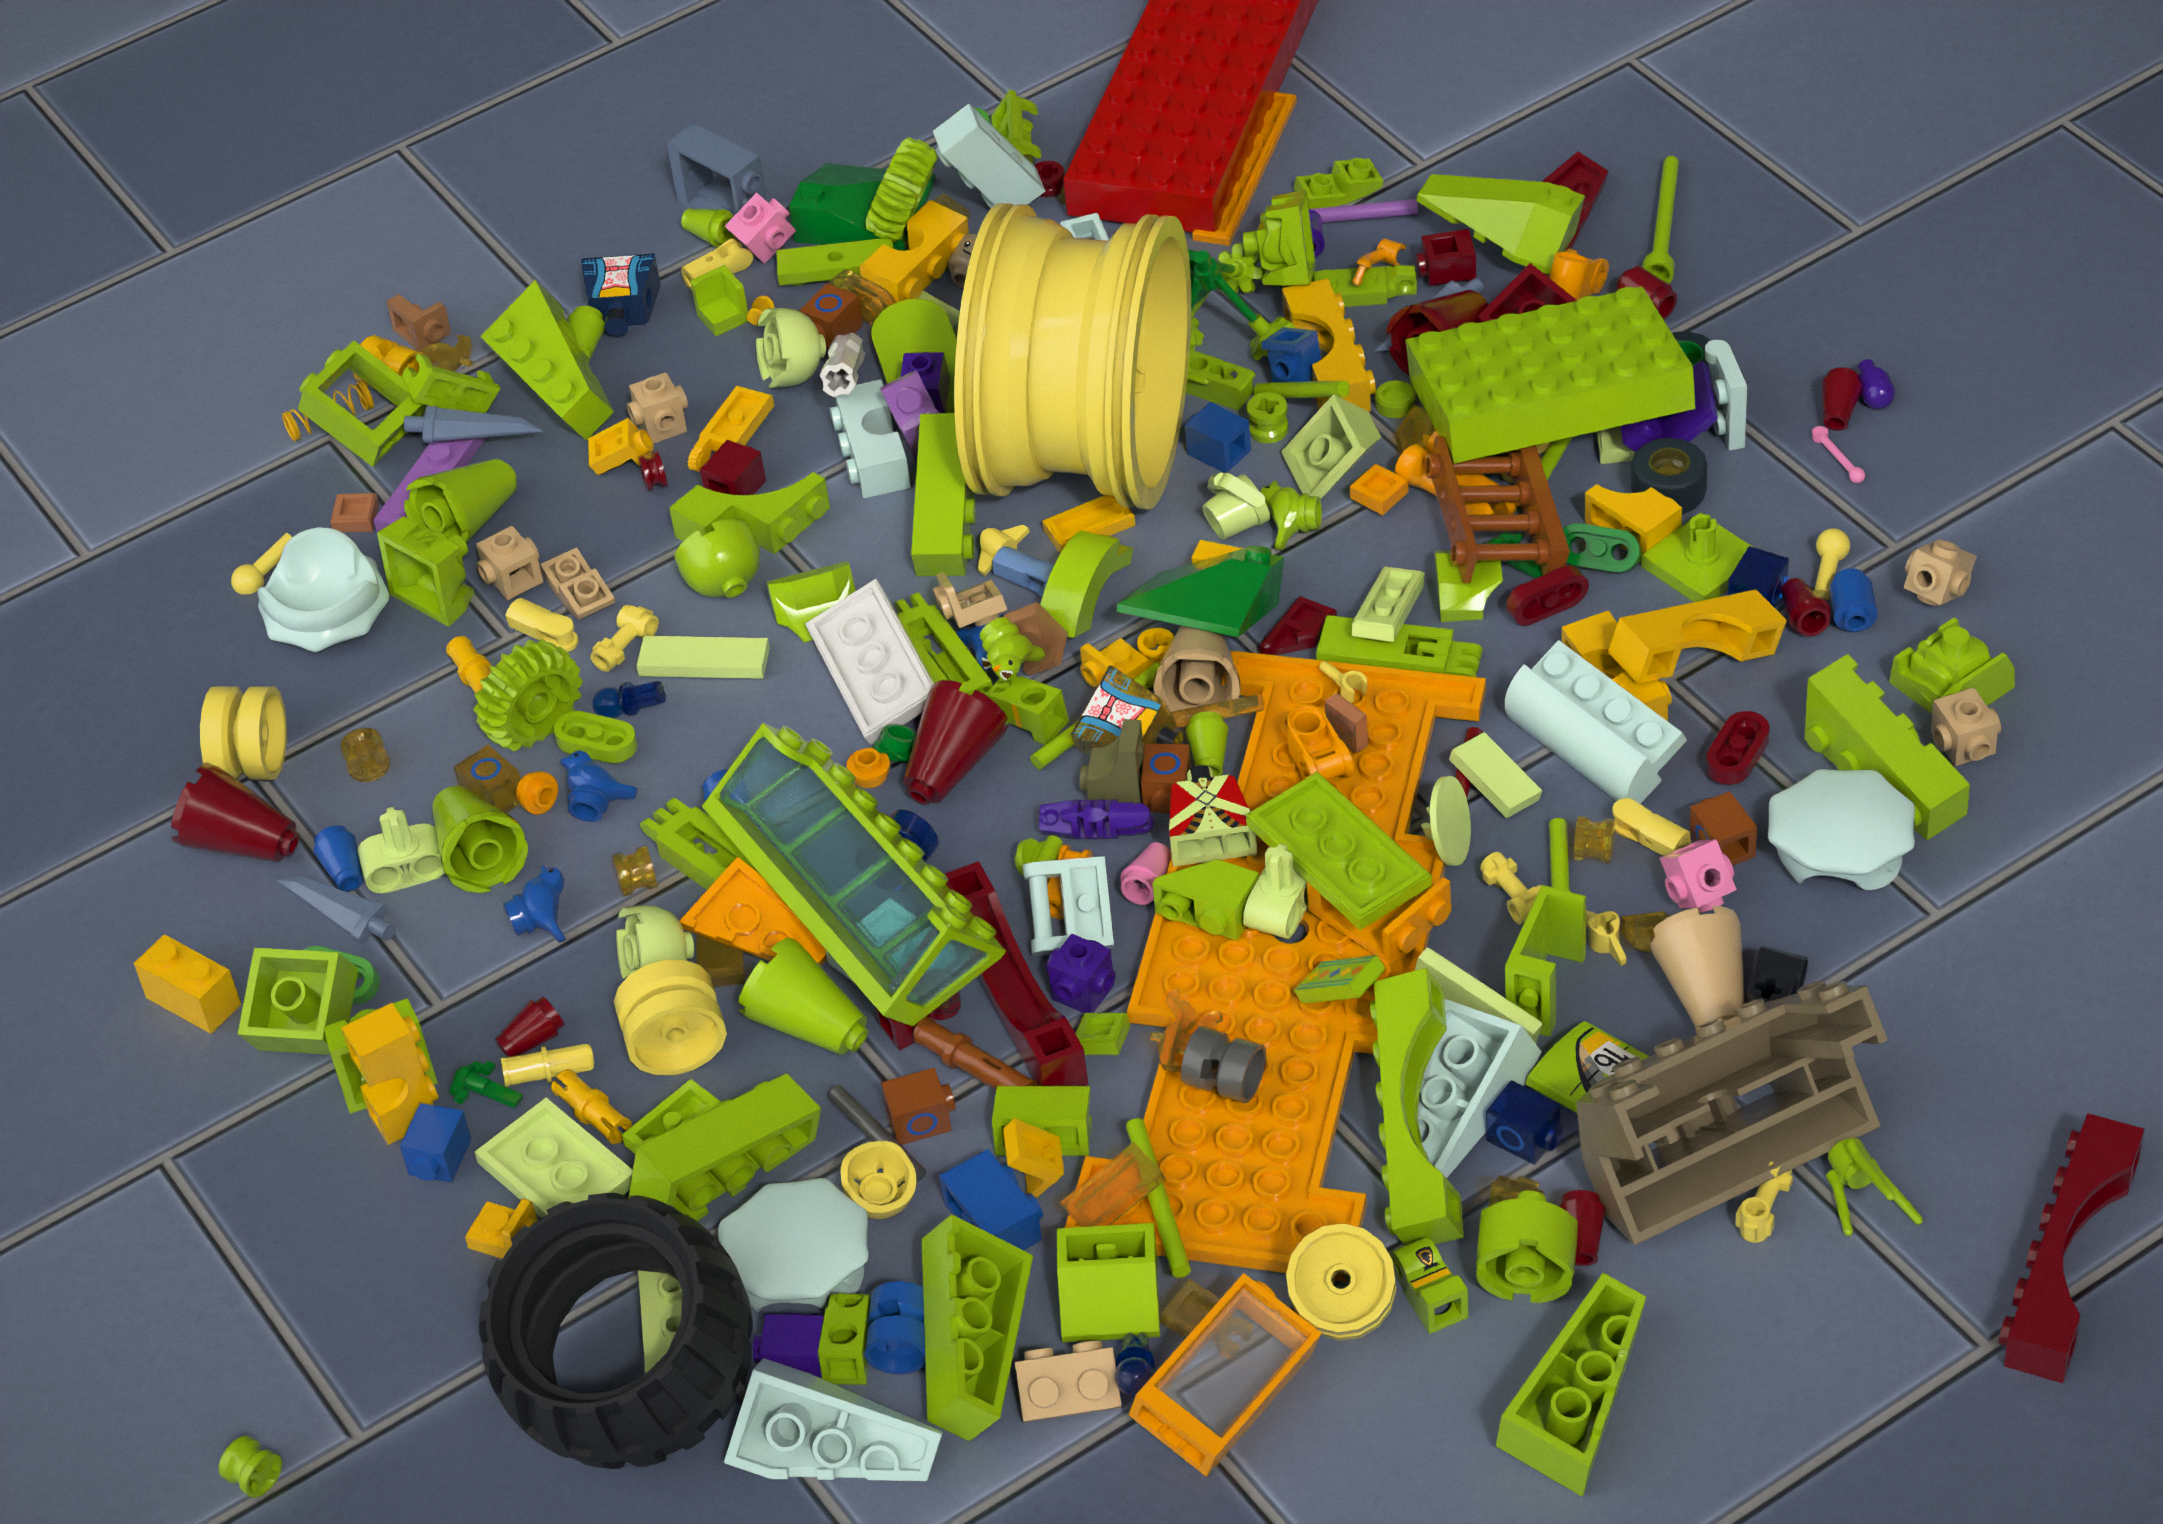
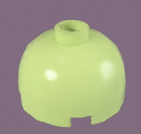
M769 308L764 310L758 322V326H765L764 338H756L757 362L763 381L771 377L772 382L768 385L771 389L787 388L802 384L813 376L819 366L820 358L825 356L826 342L824 336L818 333L814 322L802 312L789 308Z
M639 905L623 907L619 912L618 918H626L625 929H619L616 932L617 955L622 978L651 963L662 960L687 961V959L693 958L694 943L690 932L683 931L680 921L670 911L656 906Z

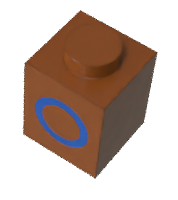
M828 283L799 310V312L804 313L814 322L818 333L824 336L827 350H829L832 341L837 335H847L851 332L855 334L863 326L859 295Z
M1145 744L1141 788L1143 803L1151 810L1150 813H1170L1171 786L1176 782L1188 781L1187 772L1191 769L1189 744Z
M1731 791L1713 798L1704 799L1700 803L1690 806V838L1693 842L1716 839L1721 852L1729 858L1732 866L1756 857L1757 826Z
M935 1067L881 1082L885 1110L894 1137L901 1145L952 1131L949 1112L956 1110L955 1100L949 1083L940 1084Z

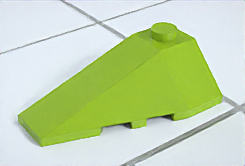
M1431 174L1417 194L1416 201L1453 224L1464 223L1475 230L1473 237L1482 243L1490 240L1502 247V255L1512 262L1526 267L1531 263L1542 273L1550 275L1554 254L1565 251L1576 234L1585 195L1576 193L1565 186H1557L1549 182Z

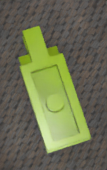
M1415 266L1371 267V269H1366L1360 286L1352 284L1353 277H1355L1358 268L1315 271L1311 282L1329 279L1334 294L1341 293L1344 307L1387 304V299L1417 293Z

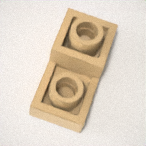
M577 547L540 564L541 574L562 604L578 620L615 603L613 594L596 568L591 570Z

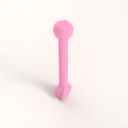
M1823 426L1813 428L1812 440L1816 443H1822L1849 472L1850 481L1855 484L1864 481V470L1855 467L1828 438V429Z

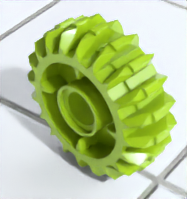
M908 137L897 148L866 218V229L875 233V236L882 239L891 238L893 242L901 239L906 231L907 221L914 215L938 160L935 149L929 147L928 143Z
M529 639L523 647L515 644L511 654L501 653V661L496 666H490L491 672L489 676L480 680L483 689L474 695L478 701L473 708L477 715L476 722L490 740L514 752L520 749L521 746L531 748L534 742L543 741L545 737L554 733L555 722L562 715L576 711L573 703L581 698L582 695L578 688L581 687L584 681L579 676L581 669L569 657L570 654L544 639L537 643Z

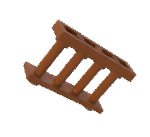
M1436 436L1432 453H1428L1425 458V473L1427 478H1432L1451 542V562L1453 566H1458L1462 583H1471L1476 561L1534 560L1536 565H1540L1543 575L1566 566L1570 550L1536 445L1513 450L1506 457H1482L1453 464L1444 436ZM1506 473L1508 477L1513 478L1514 485L1459 486L1455 474ZM1515 502L1517 506L1522 507L1523 514L1467 515L1464 503ZM1524 531L1526 535L1531 536L1533 543L1476 544L1473 532Z

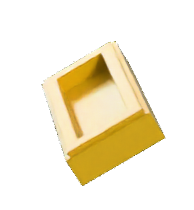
M1108 495L1101 496L1042 520L1044 533L1059 553L1062 552L1068 541L1081 530L1098 535L1111 536L1136 526L1135 515L1130 508L1120 506L1114 496Z

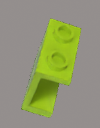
M1541 885L1505 964V990L1507 1000L1542 1023L1539 1034L1551 1037L1556 1025V963L1545 961V959L1550 954L1581 963L1584 962L1586 957V896L1565 889Z

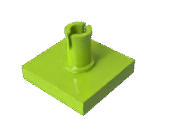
M1701 512L1642 554L1641 567L1693 602L1722 596L1763 564L1762 552L1717 524L1715 518L1711 520L1710 515L1702 514Z

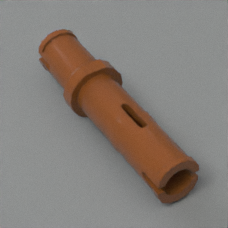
M928 1016L920 1020L914 1029V1042L942 1057L944 1065L951 1069L960 1068L995 1090L997 1086L1037 1085V1081L1025 1076L1000 1059L972 1044L973 1041L968 1035L962 1032L955 1034Z

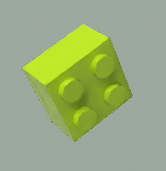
M254 948L237 1035L259 1051L331 1055L323 1027L344 1019L349 1023L359 969L339 952Z

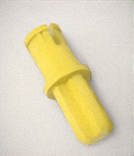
M589 1044L548 1051L546 1046H543L540 1052L500 1058L505 1087L543 1079L550 1083L552 1082L551 1077H556L566 1069L579 1073L590 1071L594 1068L593 1052Z

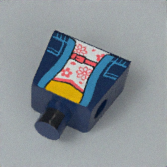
M655 253L581 258L588 304L602 313L607 333L613 336H621L628 331V326L644 325L649 322L661 284Z

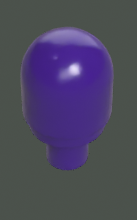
M1871 359L1861 361L1858 365V370L1860 372V382L1863 386L1861 392L1863 401L1872 409L1879 410L1888 407L1895 397V388L1888 373L1882 368L1876 367Z

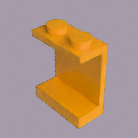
M1443 877L1429 890L1422 891L1362 930H1359L1307 882L1308 910L1390 965L1404 952L1412 951L1420 938L1434 926L1444 923L1452 908L1450 881Z

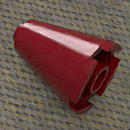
M1464 290L1403 307L1391 317L1387 326V335L1391 333L1392 346L1389 348L1391 357L1398 367L1409 376L1406 339L1419 337V335L1425 332H1441L1458 328L1465 323H1480L1477 321V316L1488 306L1486 299L1474 290Z
M940 680L931 687L904 775L903 783L908 789L907 794L913 800L923 805H929L931 802L940 803L1005 735L1008 726H1004L1008 720L1007 715L997 703L976 689L972 696L959 691L962 683L956 681Z
M208 762L199 766L195 772L202 774L196 784L186 783L176 804L171 828L178 830V835L171 836L172 841L185 847L279 862L285 856L290 857L294 853L300 834L296 832V823L219 766Z

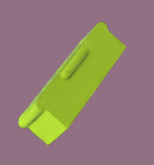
M1190 350L1186 393L1239 411L1254 393L1253 379L1256 374L1250 369L1195 350ZM1231 372L1237 373V377L1234 378Z

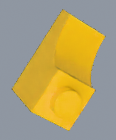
M1596 484L1585 492V523L1631 533L1639 541L1642 554H1644L1682 526V507L1673 499L1662 495L1652 487L1639 493H1620L1605 489ZM1620 545L1622 548L1628 551L1626 546Z

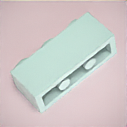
M967 104L933 130L938 144L935 151L940 160L948 168L953 165L958 169L961 179L970 189L976 186L981 191V196L990 208L998 203H1010L1014 206L1017 204L1028 205L1045 192L1036 167L970 104Z

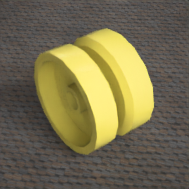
M238 686L211 687L205 696L200 722V746L203 763L208 762L219 766L235 779H239L243 771L250 780L277 779L284 763L287 743L285 706L279 690L276 686L249 687L243 694Z
M662 960L651 963L631 973L617 989L614 998L617 1017L623 1032L629 1059L639 1070L653 1075H678L704 1065L722 1049L727 1035L720 1006L717 1003L711 977L700 965L686 960Z
M1344 1223L1322 1226L1305 1236L1292 1252L1286 1272L1289 1298L1294 1310L1298 1312L1301 1318L1321 1332L1322 1337L1337 1341L1359 1339L1379 1328L1392 1310L1397 1291L1393 1261L1383 1243L1364 1228ZM1337 1274H1343L1344 1278L1351 1280L1346 1288L1338 1289L1333 1286L1335 1284L1333 1277Z

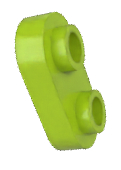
M572 711L562 715L554 725V734L558 747L569 754L581 750L594 760L620 763L631 758L637 750L638 744L634 728L628 722L584 711Z

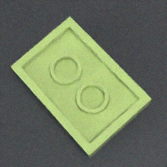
M547 1097L474 1152L477 1163L520 1200L523 1198L531 1200L536 1214L541 1218L548 1215L546 1210L562 1202L576 1203L588 1200V1195L600 1193L624 1195L630 1190L633 1170Z

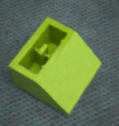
M1154 1223L1057 1228V1274L1062 1343L1160 1337L1158 1254Z

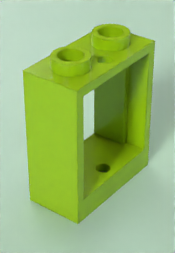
M353 340L343 351L339 348L336 349L329 356L324 365L325 368L318 375L313 372L303 381L299 388L302 395L298 410L374 467L408 433L404 431L405 416H423L426 405L414 402L404 379ZM348 369L398 406L374 430L370 429L324 393Z

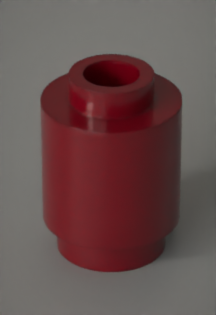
M1642 266L1626 270L1617 282V289L1642 286L1663 320L1672 313L1677 303V294L1673 292L1672 286Z

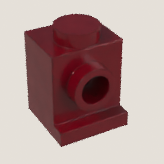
M1468 229L1421 236L1422 252L1415 255L1416 267L1419 277L1427 276L1429 285L1446 284L1450 281L1461 280L1469 282L1477 278L1476 252Z

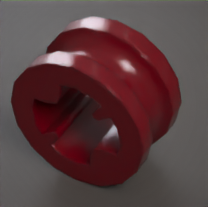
M1042 161L1034 165L1045 188V192L1040 197H1054L1064 191V168L1060 163Z
M653 452L650 458H645L643 455L638 456L640 471L647 491L653 490V486L656 484L662 487L668 486L659 452Z

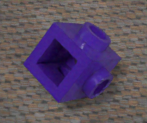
M1071 933L1061 948L1054 949L1048 959L1046 970L1049 973L1052 1000L1082 1013H1094L1115 985L1116 974L1113 970L1111 949L1104 947L1095 940H1087Z

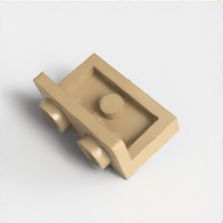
M944 572L936 575L940 586L932 589L938 606L946 620L953 617L959 628L974 622L976 626L988 624L999 618L998 613L1007 610L1003 596L992 580L956 593Z
M1089 1341L1072 1345L1073 1353L1054 1356L1053 1348L1024 1352V1361L1015 1362L1023 1422L1122 1408L1113 1347L1103 1349L1102 1341Z

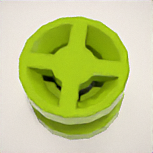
M1263 392L1254 395L1246 406L1251 438L1266 444L1282 440L1289 431L1288 419L1286 417L1288 408L1285 398L1273 392Z
M245 1435L234 1440L226 1448L218 1466L219 1474L229 1483H239V1488L247 1496L257 1498L268 1492L276 1483L281 1473L282 1459L271 1450H261L259 1441Z

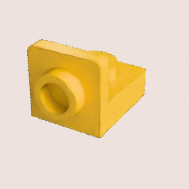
M626 418L588 438L589 467L599 476L612 468L621 466L631 458L639 466L638 456L652 457L654 449L652 439L644 429L639 430L629 418Z
M1119 638L1100 652L1089 643L1080 647L1081 674L1092 687H1099L1110 666L1111 671L1117 670L1112 681L1117 685L1120 682L1121 687H1123V684L1125 686L1129 679L1133 680L1149 668V659L1122 638ZM1110 682V685H1111V686H1113L1114 688H1117V686H1116L1115 684H1113L1112 682Z
M1016 1118L1003 1128L1007 1165L1024 1172L1027 1193L1033 1194L1036 1198L1039 1197L1064 1175L1060 1137Z
M523 1198L516 1209H511L487 1201L465 1235L467 1247L503 1259L513 1245L511 1239L525 1225L529 1228L538 1221L533 1202Z

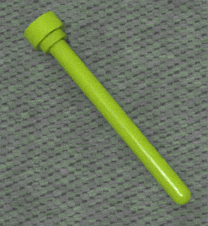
M1673 155L1667 156L1663 162L1653 250L1644 258L1642 265L1643 268L1668 284L1673 280L1675 268L1674 260L1668 254L1679 168V160Z

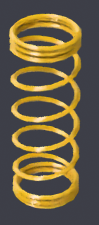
M362 380L356 382L355 385H349V401L340 391L335 390L333 393V400L336 402V393L340 394L354 416H356V412L351 398V387L356 389L360 402L366 411L374 408L371 393ZM291 409L289 412L282 413L284 425L291 439L295 442L301 439L300 430L291 415L292 411L300 418L308 433L312 435L307 416L304 415V420L296 410Z

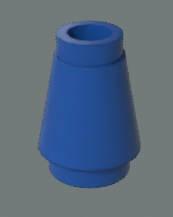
M341 825L330 826L320 831L314 839L315 846L313 852L328 872L338 889L350 892L359 888L363 883V877L361 875L354 834L348 832Z

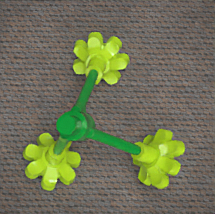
M1243 243L1234 244L1232 254L1226 250L1222 251L1218 256L1220 263H1217L1214 258L1210 257L1207 251H1198L1194 255V271L1196 275L1193 278L1191 288L1190 350H1195L1196 345L1201 346L1204 339V334L1198 330L1199 321L1193 317L1194 312L1192 310L1199 292L1202 289L1207 291L1220 289L1249 320L1248 325L1257 334L1249 343L1254 360H1259L1262 355L1264 357L1268 356V351L1262 349L1261 342L1281 328H1295V325L1282 316L1277 317L1272 323H1268L1260 314L1256 315L1238 296L1239 288L1244 293L1251 294L1256 289L1252 280L1263 279L1266 269L1256 266L1260 261V255L1246 256Z

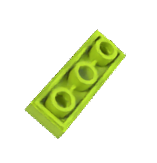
M891 238L776 250L779 286H801L810 282L828 280L838 282L846 278L860 277L859 266L883 244L894 249L893 240Z

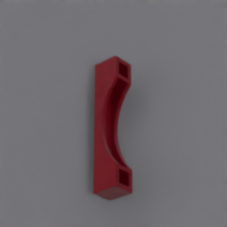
M977 861L945 873L948 878L946 883L948 888L960 893L970 901L972 907L969 911L974 916L988 922L996 930L997 933L994 938L1006 950L1002 958L982 972L978 978L1033 1079L1037 1081V1086L1089 1085L1084 1048L1067 1018L1052 1006L1033 977L1013 936L997 893L980 862ZM959 942L971 964H975V959L978 961L980 957L982 958L987 954L984 951Z
M2087 1113L2081 1131L2072 1129L2065 1152V1157L2071 1160L2068 1168L2059 1166L2052 1189V1194L2058 1195L2055 1204L2046 1202L2041 1216L2039 1231L2045 1232L2042 1241L2033 1239L2028 1252L2026 1268L2031 1269L2029 1278L2020 1277L2015 1288L2012 1306L2018 1307L2015 1317L2006 1315L2002 1324L1998 1344L2006 1346L2004 1367L2064 1383L2076 1348L2081 1315L2068 1290L2064 1276L2063 1258L2075 1235L2091 1217L2107 1205L2128 1195L2141 1157L2144 1128Z

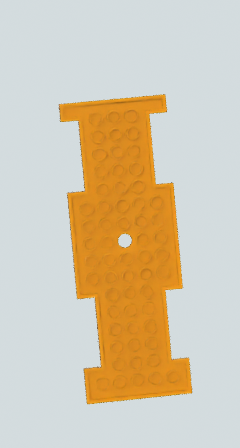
M1230 651L1240 677L1241 690L1239 695L1261 697L1237 782L1250 812L1303 780L1298 766L1289 754L1287 718L1292 709L1302 705H1314L1325 712V700L1335 693L1340 695L1341 687L1319 669L1320 664L1323 662L1322 660ZM1327 661L1342 674L1349 671L1362 672L1368 681L1367 693L1365 695L1358 689L1352 688L1355 692L1352 704L1367 714L1368 746L1358 753L1347 747L1354 765L1353 776L1345 778L1341 775L1327 781L1432 875L1433 886L1443 878L1446 864L1438 855L1433 840H1428L1426 836L1408 834L1435 719L1436 717L1479 722L1486 695V678ZM1225 671L1222 678V686L1226 683ZM1256 834L1257 855L1224 859L1222 861L1259 872L1260 877L1266 866L1265 852L1269 846ZM1171 856L1166 874L1202 863L1173 867ZM1308 909L1300 924L1304 925L1307 936L1297 943H1283L1272 934L1245 927L1239 939L1234 940L1222 935L1210 934L1204 929L1180 921H1171L1156 913L1154 915L1127 1013L1130 1023L1169 1028L1145 1112L1144 1123L1188 1260L1286 1273L1292 1252L1308 1234L1322 1226L1343 1223L1362 1228L1367 1207L1366 1193L1323 1188L1355 1052L1374 1054L1373 1043L1378 1041L1377 1027L1373 1022L1370 1012V1003L1375 1000L1374 983L1359 998L1315 1003H1302L1294 990L1323 961L1374 956L1375 954L1311 913ZM1431 930L1420 938L1412 951L1404 952L1391 965L1379 957L1386 968L1376 981L1414 971L1418 957L1427 948ZM1199 1026L1227 1033L1230 1042L1240 1037L1262 1044L1266 1048V1064L1263 1077L1254 1097L1248 1103H1241L1220 1096L1217 1087L1207 1092L1185 1085L1181 1081L1183 1056L1191 1036ZM1135 1155L1132 1162L1085 1156L1065 1228L1154 1223L1158 1256L1167 1257ZM1337 1274L1333 1277L1336 1281H1350L1346 1280L1343 1274Z

